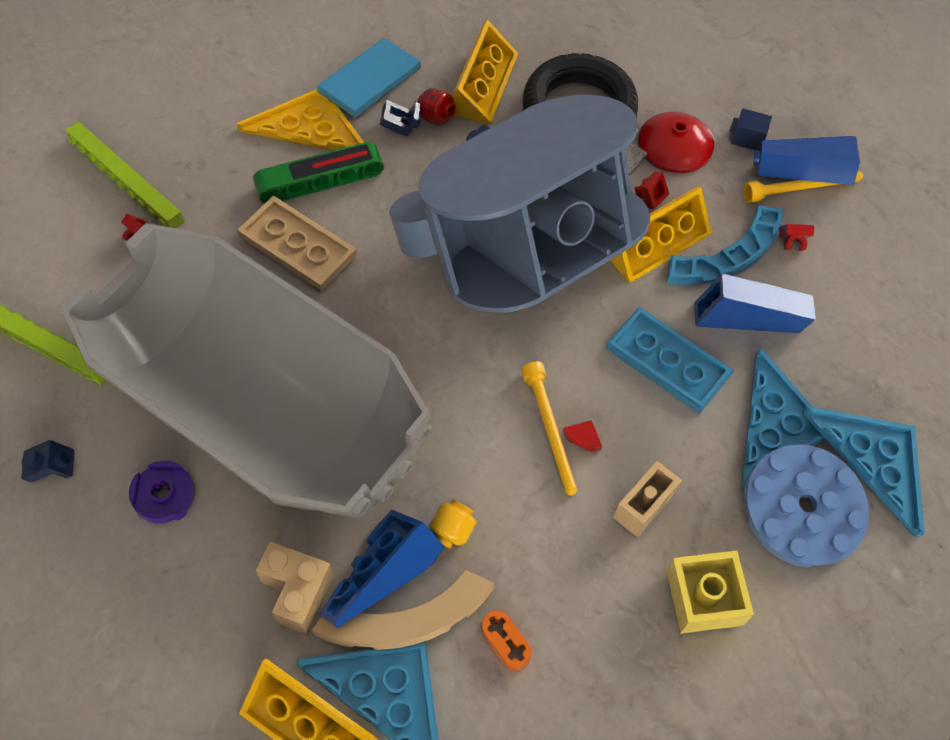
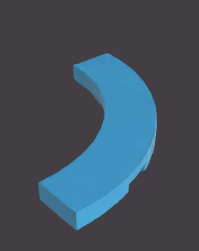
M757 205L753 222L744 237L721 250L718 254L708 257L706 255L694 257L671 255L667 283L680 285L706 284L714 282L722 273L735 276L755 264L772 245L779 231L784 209Z

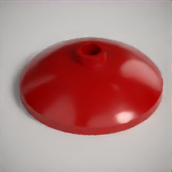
M664 112L649 118L642 125L638 136V146L643 157L653 166L671 173H689L702 168L708 163L714 151L715 143L710 129L698 118L682 112Z

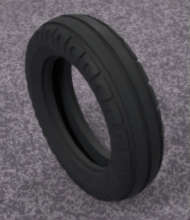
M565 54L544 62L531 74L523 92L522 102L524 111L535 104L546 101L545 98L548 93L560 85L586 83L600 88L611 98L626 104L633 110L636 117L638 112L637 91L628 74L615 63L591 54Z

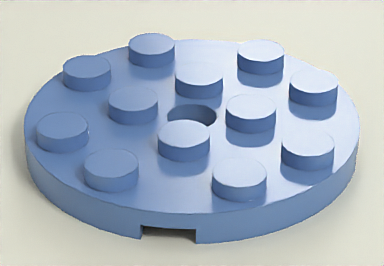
M788 445L778 448L767 454L755 465L745 483L743 503L746 504L749 517L747 522L757 540L771 554L787 563L806 568L832 565L850 555L865 536L869 522V506L863 486L846 463L826 450L810 445ZM800 498L811 499L813 512H806L800 507Z

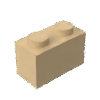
M656 461L621 500L613 518L638 538L674 497L682 480L660 462Z

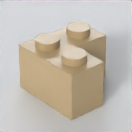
M270 541L256 572L261 583L282 591L272 611V615L278 625L308 635L334 576L331 564Z

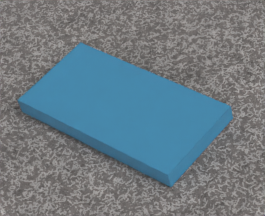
M383 38L318 84L317 90L318 93L353 117H356L421 68V61L386 38Z
M641 307L635 311L608 341L605 348L699 414L734 371Z

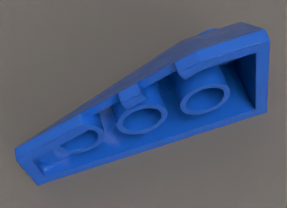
M391 510L370 533L366 540L369 544L367 550L362 557H355L351 563L354 567L352 574L349 578L339 582L320 615L338 628L431 566L445 547L422 521Z

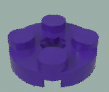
M157 461L147 465L149 468L141 474L138 472L134 476L129 487V500L139 517L152 523H167L184 518L187 514V509L194 500L195 486L188 472L181 465L172 461ZM162 486H167L166 488L169 493L165 497L159 498L158 495L154 496L155 491H160Z

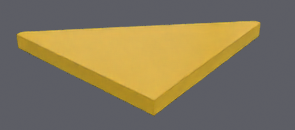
M317 89L236 123L239 132L328 150H337L364 143L339 107L318 93Z

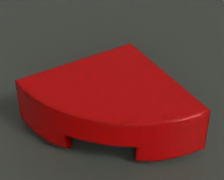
M592 420L564 427L563 434L570 443L585 448L587 451L601 450L602 444Z

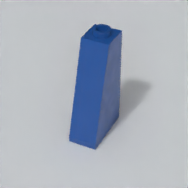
M856 136L762 140L760 150H755L753 166H757V174L761 177L854 185L860 164Z
M723 273L694 302L695 326L800 333L816 320V310L812 295Z

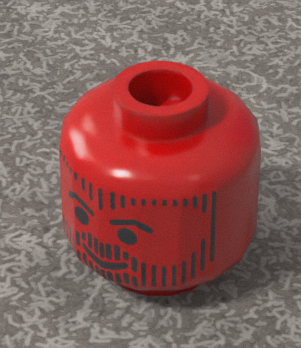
M429 88L423 92L417 101L421 104L419 114H422V118L438 125L447 123L456 111L453 96L446 91L436 88Z

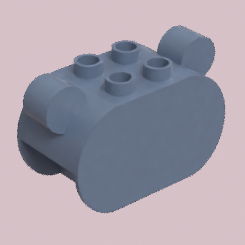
M572 95L554 98L535 104L441 154L423 171L418 184L419 191L402 196L390 207L389 215L400 249L403 254L409 257L422 258L437 254L450 294L467 307L485 312L504 313L526 309L542 302L633 247L643 239L649 230V210L642 199L631 191L625 149L634 141L638 132L635 113L626 104L605 96Z

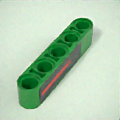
M364 142L258 170L253 176V182L260 201L265 204L272 196L285 201L375 177L382 173L384 164L376 144Z

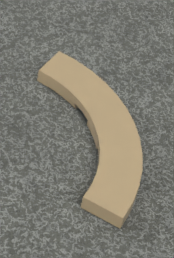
M465 570L450 588L418 607L386 614L360 613L338 628L321 617L312 631L315 636L323 640L351 648L359 646L383 650L415 645L449 631L451 626L461 621L464 617L468 618L494 590V582Z

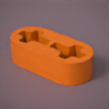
M499 610L487 613L482 621L483 637L505 667L512 671L524 669L529 664L532 655L529 643L507 614ZM490 621H494L496 624L504 623L502 626V633L505 635L504 639L497 631L492 633L489 631L491 627ZM509 642L515 650L520 648L524 650L522 661H519L517 658L512 660L508 658L511 652L507 645Z

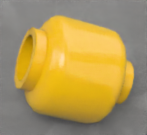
M453 499L451 503L444 502L440 505L430 523V529L436 534V538L443 546L451 549L453 544L463 546L466 544L477 523L475 517L472 516L474 511Z

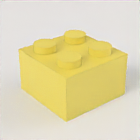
M737 550L673 558L666 572L680 634L744 626L754 615Z

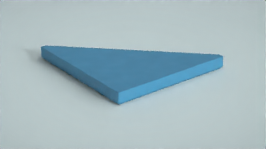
M762 348L757 351L755 356L741 483L743 492L746 480L752 469L770 452L788 445H810L816 447L826 441L802 414V410L807 405H812Z
M807 405L802 410V414L915 537L925 534L915 426Z
M426 641L395 649L374 650L372 648L297 659V665L301 670L388 739L438 740Z

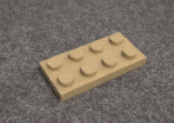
M272 196L237 229L240 238L321 291L357 256V249L275 196Z

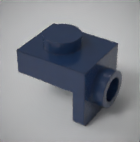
M386 100L382 107L380 125L408 136L413 128H418L421 122L422 114H419L421 104L415 102L409 110Z
M48 440L25 450L22 458L21 479L34 482L51 474L64 478L71 477L73 475L74 449Z

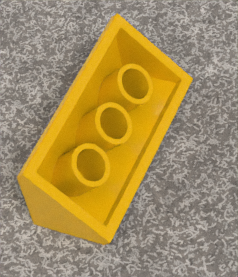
M488 19L482 24L454 90V104L456 106L454 116L484 124L492 122L519 54Z
M701 186L693 188L650 213L649 230L643 239L610 260L629 283L668 261L671 255H678L712 234Z
M268 659L262 661L239 712L242 717L273 740H379Z

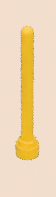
M860 171L857 172L855 182L861 181L863 178V174ZM794 180L764 185L758 181H752L744 184L743 195L747 203L760 202L766 195L838 184Z
M531 362L521 368L523 380L533 389L565 493L573 496L577 492V487L543 385L546 372L542 362Z

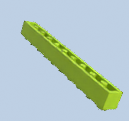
M77 121L65 129L69 143L71 145L75 144L81 154L85 153L91 163L95 162L101 172L105 171L111 181L115 180L121 190L125 189L131 199L135 198L141 208H146L152 218L156 217L161 226L177 228L184 223L179 209L82 123Z
M0 304L1 333L100 386L105 382L104 378L91 370L85 363L76 343L67 342L61 335H54L47 328L38 327L34 321L30 319L25 320L19 313H12L4 305Z

